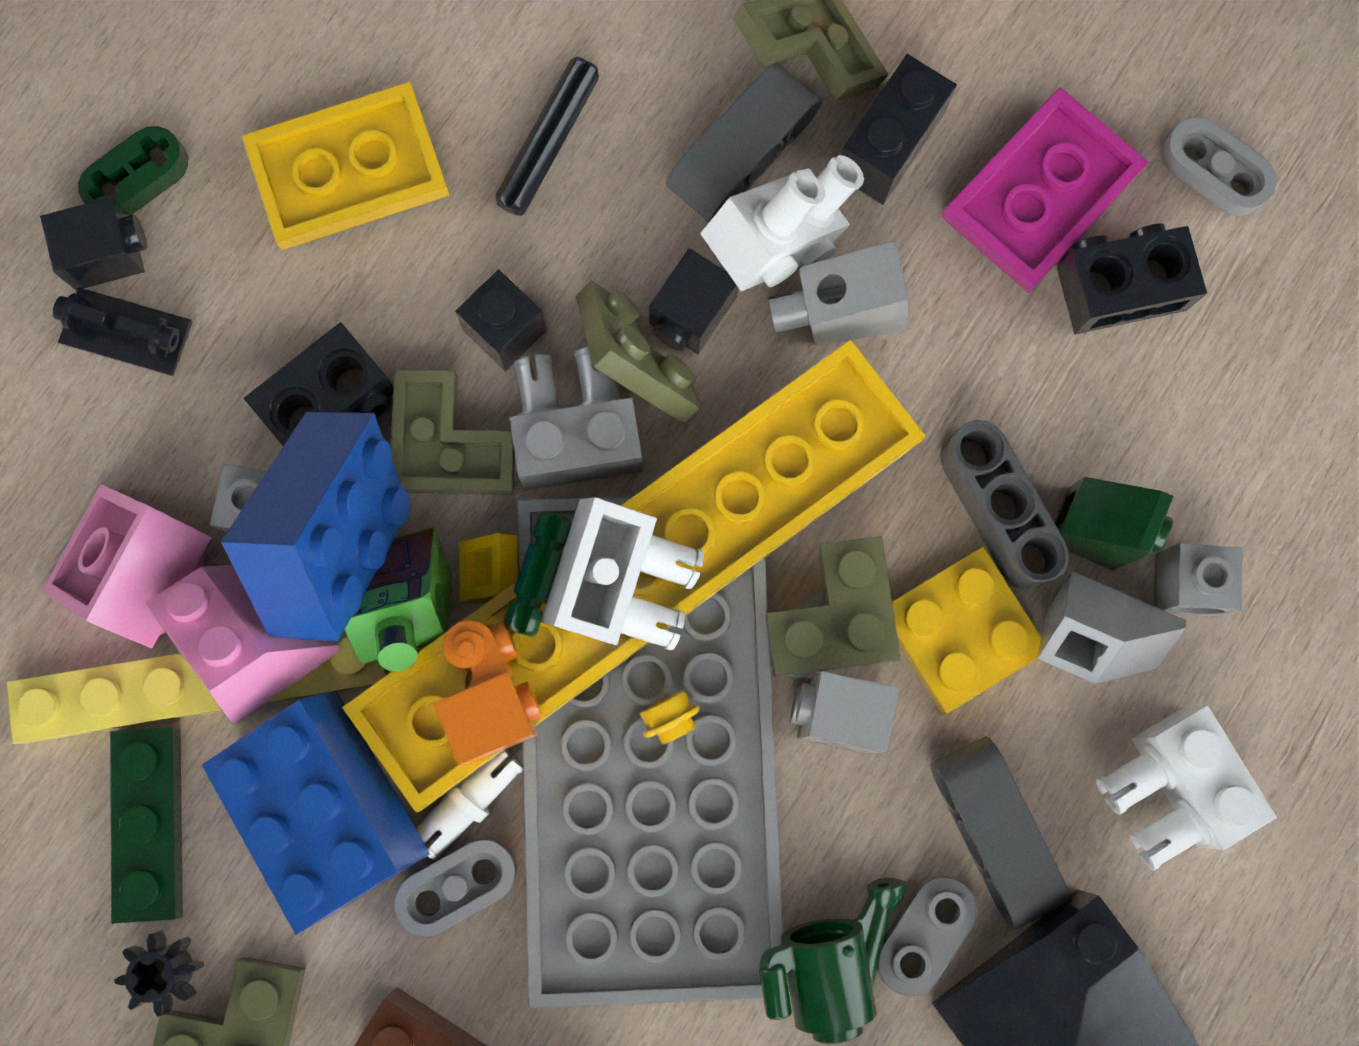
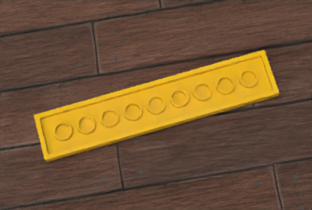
M851 339L621 505L622 507L657 518L652 535L704 551L702 567L697 565L689 566L678 561L675 562L678 566L700 573L693 588L687 589L680 584L640 572L633 597L670 609L682 610L686 616L924 440L926 435ZM564 547L559 550L560 553H563ZM516 582L461 622L471 620L488 626L504 621L510 601L515 602L517 595L513 592ZM542 603L540 611L544 612L546 604ZM541 622L539 631L534 637L509 631L518 657L507 662L517 685L528 681L535 694L543 715L542 718L533 721L535 727L649 642L620 634L618 644L613 645ZM660 622L656 623V627L667 630L671 627ZM447 632L419 651L416 662L410 668L403 671L390 672L342 707L415 812L423 810L500 753H495L467 766L457 765L433 703L466 690L472 680V671H464L455 667L444 656L443 641Z

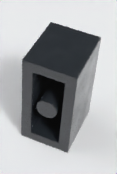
M908 53L845 143L841 152L842 156L853 160L863 173V185L858 190L884 205L944 116L957 87L956 83Z

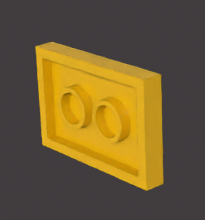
M410 81L241 136L275 241L281 250L450 196Z

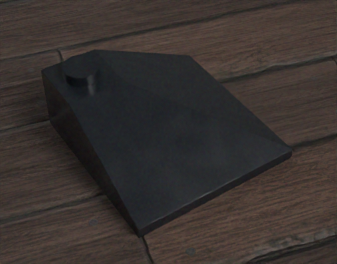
M1079 889L1070 895V903L1044 915L932 1003L962 1046H1198L1141 950L1099 895Z

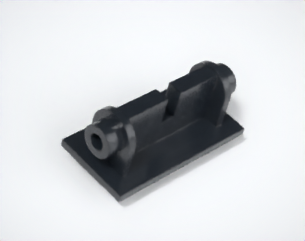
M80 287L77 288L76 293H72L68 297L59 296L53 306V317L60 320L63 326L58 340L59 344L169 376H174L193 322L188 318Z

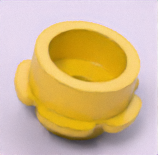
M685 690L676 692L639 712L647 728L642 734L645 738H650L657 734L662 745L669 743L696 728L691 717L697 714L700 708L696 704H691Z

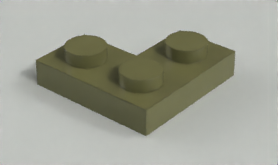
M755 0L743 3L733 18L763 67L807 54L836 102L877 89L889 75L842 0Z
M591 280L576 295V300L593 367L685 424L700 409L692 385L694 381L693 373L677 356L668 354L665 357L649 346L643 337L638 321L640 316L639 310L630 298L618 290H613L610 293Z
M394 369L391 452L392 461L402 487L408 493L514 495L515 451L512 432L500 430H456L458 386L456 372L453 370Z
M882 536L820 544L818 551L826 606L771 612L765 615L774 677L901 660Z
M248 957L238 959L224 1020L171 1010L159 1016L153 1046H289L306 968Z

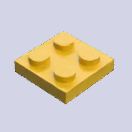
M984 547L979 548L892 602L898 645L942 715L950 713L1038 658L1041 636Z

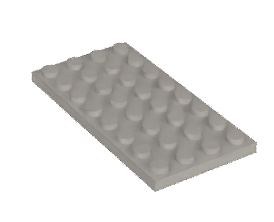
M633 496L597 498L621 506ZM587 498L517 500L519 572L529 543H535L536 538L533 537L532 533L538 515L542 511L554 512L567 517L572 523L579 500ZM765 558L687 614L683 629L672 626L668 628L667 631L681 635L673 650L669 651L662 646L649 642L535 726L538 736L523 742L529 1008L763 998L759 975L760 959L766 950L781 945V935L783 934L770 649L765 616L768 613ZM685 690L691 704L699 706V712L691 717L696 728L687 734L663 745L657 734L650 738L643 736L642 732L647 730L639 712L676 692Z

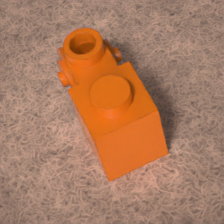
M468 620L458 622L452 626L444 637V656L455 667L464 671H472V680L466 690L433 704L457 765L467 766L538 736L533 721L542 718L543 715L529 682L517 685L515 677L511 672L507 661L517 658L518 653L504 621L495 625L485 626L480 622Z

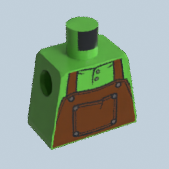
M435 527L395 537L390 545L384 564L381 568L377 569L362 597L359 610L356 614L352 615L345 628V632L359 661L368 663L378 660L379 665L388 671H403L410 668L416 662L418 648L429 645L447 632L452 574Z

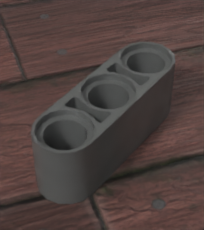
M779 63L772 64L677 162L667 178L666 186L709 223L729 197L747 191L802 133L820 109L822 100Z
M982 420L965 423L946 442L941 453V463L946 476L1002 575L1011 585L1027 590L1040 587L1055 580L1064 572L1068 564L1069 551L1004 434L997 426ZM974 441L984 449L986 455L985 465L974 466L968 463L962 457L960 451L961 442ZM992 493H1004L1012 499L1016 508L1015 516L1012 520L1003 519L993 511L991 506ZM1024 545H1033L1043 553L1045 569L1042 574L1033 573L1024 566L1021 558Z
M985 736L931 762L930 767L935 782L996 907L1007 925L1014 931L1070 903L1071 896L1067 885L995 743Z

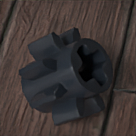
M162 930L148 934L146 941L148 951L136 945L123 950L122 954L130 963L125 974L114 979V982L117 985H126L129 994L132 996L128 1004L130 1010L145 1003L153 1002L156 1016H162L172 1010V995L179 1000L186 1001L197 994L195 988L189 984L193 972L204 967V962L192 961L190 954L186 951L191 941L189 937L166 945V936ZM162 961L166 965L161 974L166 983L161 985L154 981L159 970L153 963Z

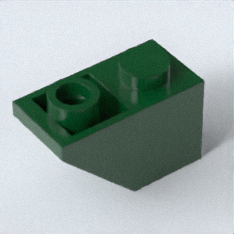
M1083 477L1067 489L1054 523L1062 535L1069 552L1113 571L1150 555L1151 551L1158 552L1162 548L1173 524V518L1166 516L1174 496L1160 490Z

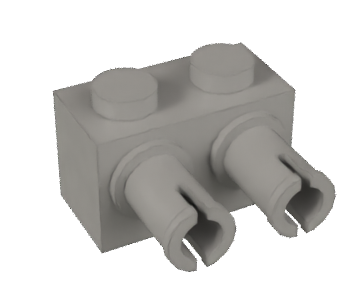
M584 347L574 352L583 403L575 407H559L552 367L553 357L550 355H535L538 373L537 381H534L529 356L514 361L523 412L518 414V416L509 417L518 477L525 491L643 472L642 454L632 397L625 399L619 397L617 382L601 371L593 370L589 347Z

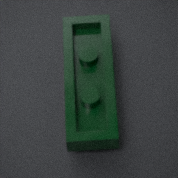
M180 728L110 731L111 924L182 918Z

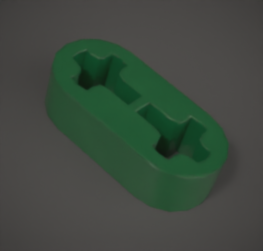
M159 126L145 127L89 165L82 172L78 181V193L85 204L105 199L106 197H104L101 187L110 181L119 194L114 200L130 216L176 184L185 175L188 167V155L176 136L168 129ZM156 147L164 152L167 161L159 167L152 162L148 154Z

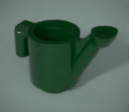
M881 878L867 885L868 898L857 918L852 920L823 919L811 921L786 930L781 935V945L766 950L760 959L759 975L766 1016L771 1020H781L789 1017L793 1011L795 1027L800 1031L811 1033L813 1039L820 1043H842L859 1037L864 1031L863 1026L871 1022L877 1015L873 985L890 911L902 900L906 882L896 878Z

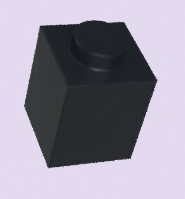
M112 197L40 216L53 272L74 290L77 291L78 287L84 289L145 272L140 251L147 249V240L143 227L136 215L129 216Z
M688 248L649 305V324L655 327L653 329L654 335L664 344L677 351H683L687 347L699 355L736 300L738 286L727 271Z
M499 269L455 310L463 331L505 372L514 364V361L519 359L547 332L542 310Z

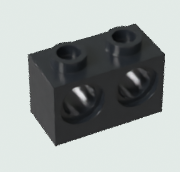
M1162 223L1152 224L1131 232L1129 238L1109 242L1106 235L1090 237L1074 244L1072 251L1057 268L1074 335L1184 312L1207 294L1188 225L1166 230L1165 225ZM1147 260H1154L1160 263L1167 272V279L1155 276L1150 271ZM1089 272L1103 274L1111 284V291L1097 288L1092 283Z
M340 322L245 396L244 400L280 444L284 446L293 430L289 429V419L298 408L312 406L314 407V412L374 413L377 418L390 404L388 398L393 395V385L342 322ZM350 369L363 371L362 380L355 389L348 392L336 391L337 380L343 372Z

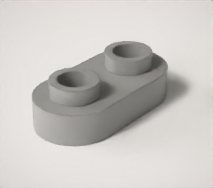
M1203 117L1185 119L1174 128L1164 142L1162 155L1168 170L1229 214L1238 216L1251 214L1268 201L1275 191L1276 175L1272 165L1263 156L1210 119ZM1184 148L1193 149L1198 155V160L1190 159L1184 153ZM1231 181L1242 184L1245 189V195L1234 191Z
M481 839L467 844L415 873L401 884L395 895L394 911L399 924L412 935L432 937L499 901L514 885L517 874L514 856L502 843L491 839ZM481 859H488L496 866V877L490 883H483L475 876V865ZM430 890L439 896L441 904L437 913L428 914L420 908L419 898L424 891Z
M934 876L924 880L916 887L885 934L877 972L882 981L896 993L904 996H918L932 989L972 929L976 919L977 908L972 893L964 884L945 876ZM950 898L955 905V914L949 921L941 922L935 915V907L940 900ZM909 952L918 953L921 959L919 970L912 975L903 974L900 969L901 958Z

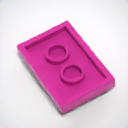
M1059 87L945 208L941 218L1027 293H1030L1143 171L1149 162L1065 90Z

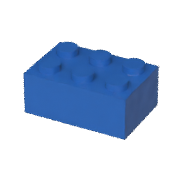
M306 412L221 540L269 637L339 641L352 615L356 614L359 610L362 597L377 569L381 568L384 564L387 551L401 525L405 524L409 517L411 509L409 494L401 485L392 461L390 445L384 440L374 413Z
M337 690L299 699L202 764L204 771L295 935L332 916L430 855L367 742L342 707L345 704Z

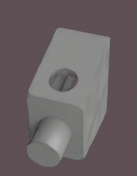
M896 241L804 265L799 268L803 290L768 297L775 332L811 326L816 345L909 330L908 296ZM831 300H840L834 304H826Z

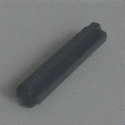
M577 56L570 59L495 194L497 205L503 210L516 216L525 214L599 80L598 68L593 63Z

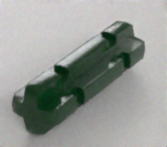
M542 511L538 515L532 533L536 540L534 544L529 543L513 590L517 598L515 602L510 601L504 618L505 625L509 631L528 637H534L539 631L543 611H540L542 603H547L562 556L559 550L561 546H565L572 525L571 520L563 515Z

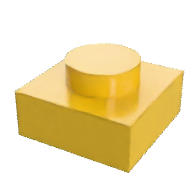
M495 533L458 541L459 602H488L517 581L519 574L517 535Z

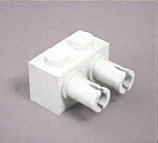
M838 155L828 162L827 167L817 178L810 168L729 197L700 234L741 292L762 282H765L768 287H773L787 279L798 267L829 259L836 252L837 248L833 242L850 225L839 210V207L855 190H858L863 185V173L853 160L846 156Z
M596 497L580 499L540 622L613 645H617L620 634H624L662 646L664 649L671 651L676 647L681 635L656 627V623L660 622L683 629L685 613L679 609H670L633 597L640 572L691 589L696 584L700 573L678 566L675 562L678 561L689 566L697 565L702 567L704 551L652 535L657 520L655 517Z
M1208 705L1182 708L1131 738L1141 755L1107 776H1102L1096 780L1101 794L1110 793L1111 796L1104 800L1118 815L1124 813L1127 808L1159 789H1162L1174 808L1173 812L1140 832L1130 835L1133 848H1143L1144 851L1139 853L1138 856L1152 871L1160 868L1161 864L1194 844L1197 847L1225 850L1277 818Z

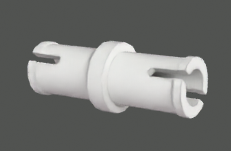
M508 749L501 751L447 791V795L416 827L424 843L437 830H440L427 845L430 853L428 855L429 858L438 861L443 856L442 854L473 821L481 823L489 814L487 806L519 773L524 771L523 764L513 754L497 772H493L508 756Z

